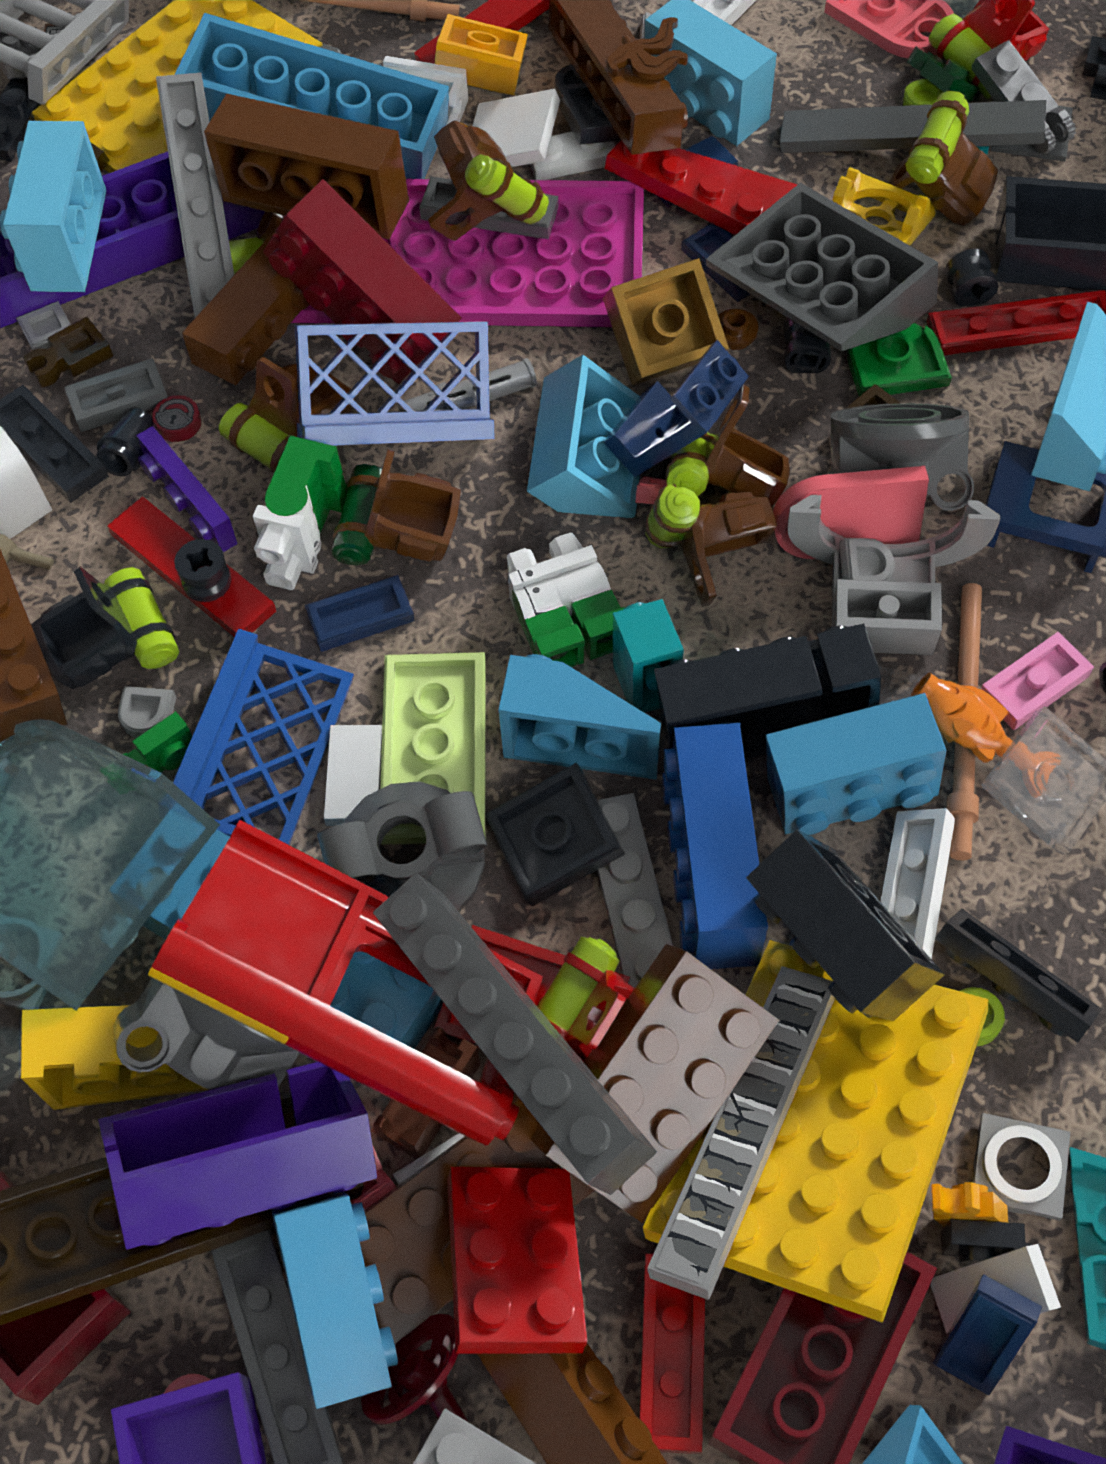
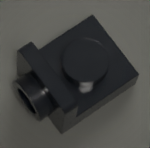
M950 1219L941 1230L942 1255L958 1256L959 1265L964 1267L1034 1245L1025 1240L1024 1223Z

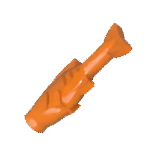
M931 672L927 673L917 683L911 696L922 693L926 694L938 729L948 743L954 741L964 748L971 749L974 755L983 763H988L993 760L995 754L1020 772L1022 785L1031 799H1035L1042 794L1047 775L1056 765L1058 757L1055 754L1041 752L1031 755L1007 737L1000 722L1008 714V711L996 699L984 690L939 679Z

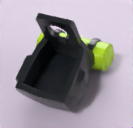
M81 566L74 570V574L83 592L77 596L70 594L62 598L60 602L41 613V617L31 624L44 659L54 677L71 689L79 686L83 687L93 682L101 675H105L112 670V667L119 662L126 661L133 656H136L142 667L154 669L173 662L177 659L180 652L175 642L176 637L171 626L166 623L153 596L154 592L149 582L144 579L141 571L134 567L124 568L113 573L105 579L104 584L100 583Z

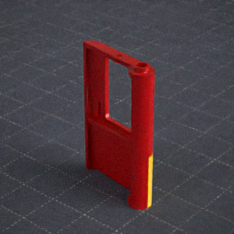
M239 820L182 919H178L171 929L150 968L148 976L484 1146H488L494 1137L503 1141L514 1125L519 1112V1106L512 1103L513 1089L509 1087V1084L488 1058L478 1082L330 1007L353 954L357 951L367 953L429 985L373 914L389 897ZM491 950L535 1003L543 976Z

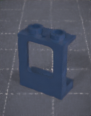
M717 340L712 343L672 396L659 381L647 387L603 443L630 473L636 477L706 434L749 376L736 359Z
M1004 441L986 501V506L1000 515V521L992 540L987 546L995 547L1000 532L1087 554L1084 572L1092 573L1098 557L1106 559V475L1097 472L1093 484L1100 486L1104 491L1095 526L1086 527L1033 513L1029 508L1036 477L1032 476L1039 449Z

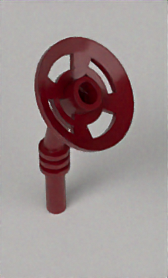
M448 1314L431 1315L395 1343L398 1365L388 1367L392 1387H389L388 1392L391 1404L384 1407L386 1389L362 1395L361 1406L363 1413L373 1423L379 1425L394 1423L408 1416L421 1405L428 1404L437 1419L440 1418L443 1410L447 1409L470 1423L447 1386V1375L458 1356L456 1354L454 1318ZM432 1339L431 1349L425 1351L416 1350L422 1344ZM449 1342H451L450 1352L447 1349ZM403 1388L407 1391L404 1395H402Z

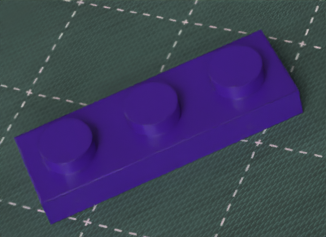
M152 426L136 435L143 451V455L138 457L143 470L151 481L162 480L166 485L163 491L170 504L178 513L184 509L189 513L191 518L188 521L199 539L211 540L218 544L223 553L237 545L230 518L157 430Z

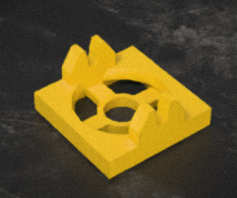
M851 167L848 168L846 177H840L832 199L833 202L868 221L866 218L872 216L884 218L889 223L875 226L909 246L931 222L937 211L931 204L930 198L920 194H913L860 173L859 170ZM871 197L883 203L880 206L866 208L854 202L857 199ZM896 209L907 213L903 222L895 219L893 213Z

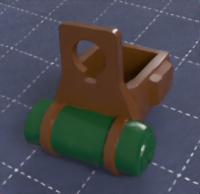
M387 449L382 468L370 464L356 465L352 470L350 479L346 483V497L339 523L333 532L332 556L340 563L358 566L366 564L371 559L375 548H387L397 551V554L405 557L409 556L430 562L431 560L441 561L446 553L457 520L461 489L452 487L450 482L429 477L426 474L416 473L415 476H409L401 473H389L395 451Z

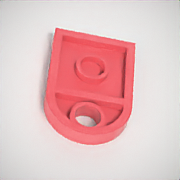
M827 0L824 13L887 52L903 58H909L915 46L926 53L929 51L936 55L937 49L929 43V37L921 33L931 32L934 25L941 19L954 14L951 7L943 0Z
M925 466L827 474L802 480L788 488L779 497L773 508L777 527L774 530L779 545L791 555L804 559H815L798 549L789 538L788 517L790 507L810 495H821L820 519L826 527L843 537L870 538L878 540L883 544L917 542L920 539L929 483Z

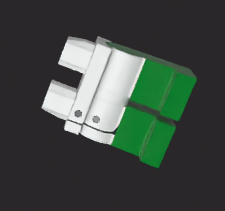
M290 436L266 491V506L257 505L252 516L259 535L254 549L257 557L268 563L263 575L266 583L269 585L294 590L301 571L313 574L318 564L317 554L321 550L322 545L320 538L321 530L330 510L342 513L346 497V484L344 475H342L343 471L336 446Z
M570 532L554 538L549 543V552L552 559L537 564L531 549L526 548L507 555L509 598L516 610L519 622L533 654L550 658L568 651L564 657L551 660L564 662L568 666L574 667L584 663V650L590 660L613 653V638L604 643H598L597 640L613 635V613L621 611L625 607H620L610 588L603 568L597 562V555L592 545L583 548L575 535Z

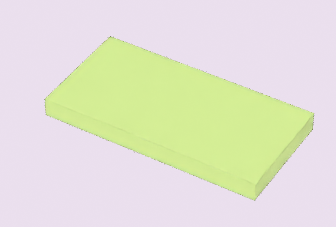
M485 652L385 655L380 789L390 784L420 781L446 789L450 793L470 791L474 795L486 839ZM411 823L400 824L390 829L384 836L381 844L426 843V833L421 826Z

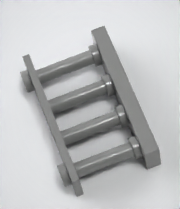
M0 0V33L4 32L41 49L37 54L28 56L0 43V62L24 72L28 79V98L44 105L125 27L129 21V0H64L84 9L75 16L41 0ZM26 12L63 30L52 36L17 20V18Z

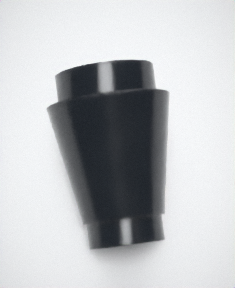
M139 408L130 409L97 442L98 452L96 457L104 464L108 473L123 477L140 468L141 464L138 457L143 455V451L136 435L152 427L154 424L152 417L146 411Z

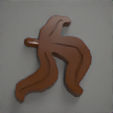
M675 17L663 19L658 33L651 39L632 41L628 35H624L622 37L623 45L618 46L607 59L606 67L611 75L618 76V69L630 65L636 77L644 80H659L667 76L678 64L687 65L688 55L678 50L669 51L673 45V29L677 28L678 19Z

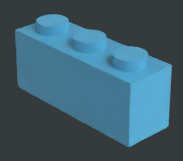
M344 1191L298 1202L288 1208L272 1209L309 1386L316 1409L392 1387L388 1367L398 1365V1359L390 1327L379 1329L373 1304L384 1302L376 1265L365 1266L360 1242L369 1240L370 1234L362 1202L351 1204L349 1195Z

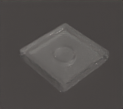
M1044 706L1034 712L981 786L1048 846L1059 854L1064 855L1072 850L1106 801V759Z

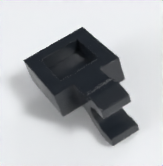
M1092 36L1082 75L1094 77L1090 98L1106 100V38Z

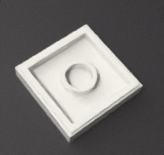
M550 89L479 103L473 126L486 131L495 140L511 167L543 162L546 158L560 99L556 90Z

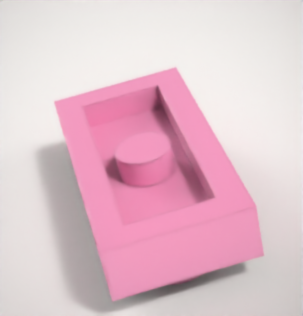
M1057 632L985 682L981 690L990 694L1007 709L1008 714L1003 720L1013 730H1016L1086 680L1094 666Z

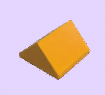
M447 14L437 40L435 64L466 69L467 85L498 93L515 95L528 34Z

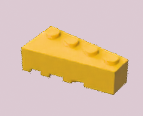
M130 1005L22 1010L21 1079L53 1110L209 1090L182 1076L166 1064L151 1072H136L129 1070L121 1063L116 1052L113 1025L122 1010ZM148 1026L139 1027L128 1035L126 1042L137 1048L146 1047L155 1041L159 1032Z

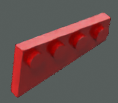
M622 140L607 154L604 168L734 235L739 233L798 185L680 148L631 155Z

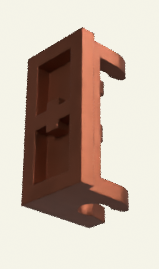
M435 1027L421 1053L472 1078L481 1065L477 1046L464 1039L460 1045H457L445 1036L446 1032L441 1027ZM391 1099L383 1113L379 1114L374 1121L371 1132L413 1158L418 1159L426 1153L441 1129L442 1124Z

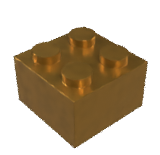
M699 258L613 286L602 298L632 386L696 365L712 343L717 340L726 350L729 349Z

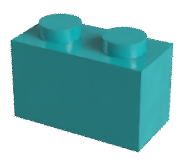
M663 599L649 603H634L621 611L613 613V668L626 701L644 713L659 709L654 669L665 667L677 660H682L684 655V648Z

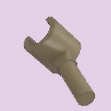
M0 534V549L6 564L13 559L19 563L22 562L51 570L54 563L53 558L18 548L11 539L4 534Z

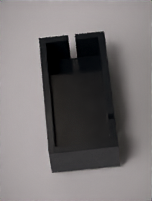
M1006 176L996 212L995 245L997 247L995 250V276L997 281L1106 290V183Z
M864 623L849 627L843 625L830 627L822 633H817L816 640L808 641L807 636L799 638L782 637L767 645L748 649L732 648L716 656L693 661L687 659L677 660L665 667L654 669L661 720L668 749L673 748L674 728L740 723L744 758H752L766 755V734L880 705L881 674Z

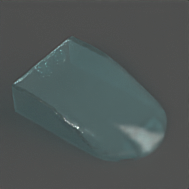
M43 719L31 720L17 724L14 730L15 735L0 742V957L77 1011L122 951L134 942L139 929L156 907L169 897L176 881L220 824L162 773L57 722Z

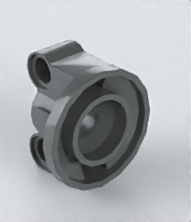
M908 403L859 406L831 413V470L829 474L925 466L929 478L926 497L943 510L954 511L961 509L967 505L968 500H971L974 492V482L968 473L969 412L954 406ZM948 474H956L957 481L954 489L948 494L938 495L937 485L940 479Z
M420 781L390 784L365 796L345 818L344 823L326 828L317 834L323 862L388 897L415 873H418L440 890L458 912L475 895L485 867L484 849L487 847L473 793L470 791L450 793L446 789ZM410 823L421 826L426 833V845L423 853L416 860L408 864H395L388 862L381 855L380 846L382 840L390 829L400 824Z
M154 978L150 980L139 999L133 1005L122 1010L113 1025L117 1055L121 1063L129 1070L151 1072L166 1064L182 1076L209 1090L275 1073L279 1087L287 1074L286 1070L291 1068L300 1053ZM148 1026L159 1032L155 1041L146 1047L137 1048L126 1042L128 1035L139 1027Z

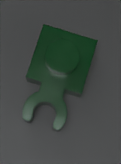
M915 46L906 61L943 92H960L968 103H971L980 89L967 79L970 71L952 59H948L946 64H944L933 53L929 51L926 53Z

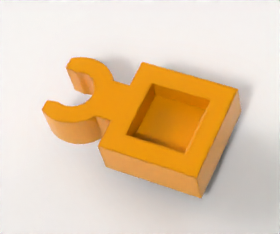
M964 1182V1184L952 1186L951 1189L945 1188L941 1184L931 1185L933 1216L943 1227H945L950 1219L1008 1222L1007 1205L994 1192H988V1187L985 1185Z

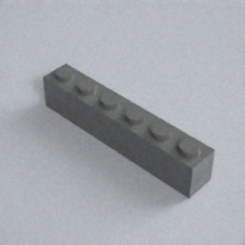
M415 873L373 912L587 1184L612 1195L657 1153L656 1149L440 890L418 873Z

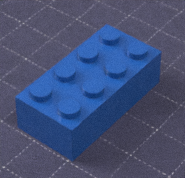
M740 723L674 728L673 748L664 749L665 773H662V790L664 804H669L670 821L667 822L670 853H675L676 870H673L676 903L681 902L682 921H679L680 947L682 950L692 953V956L710 969L758 966L766 939L768 921L767 916L758 908L753 900L758 894L757 890L746 879L759 865V857Z

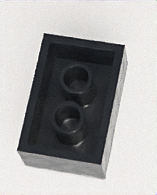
M798 829L746 877L758 892L753 898L758 908L775 924H778L781 920L795 935L790 941L793 949L812 968L820 964L833 980L828 986L829 991L852 1014L859 1010L860 1013H863L868 1018L875 1016L895 1021L945 975L833 848Z

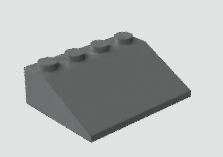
M801 182L706 259L707 267L840 351L906 330L937 303V261Z

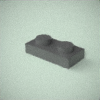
M153 358L64 387L81 432L120 420L132 408H139L144 411L153 409L160 401L168 397Z

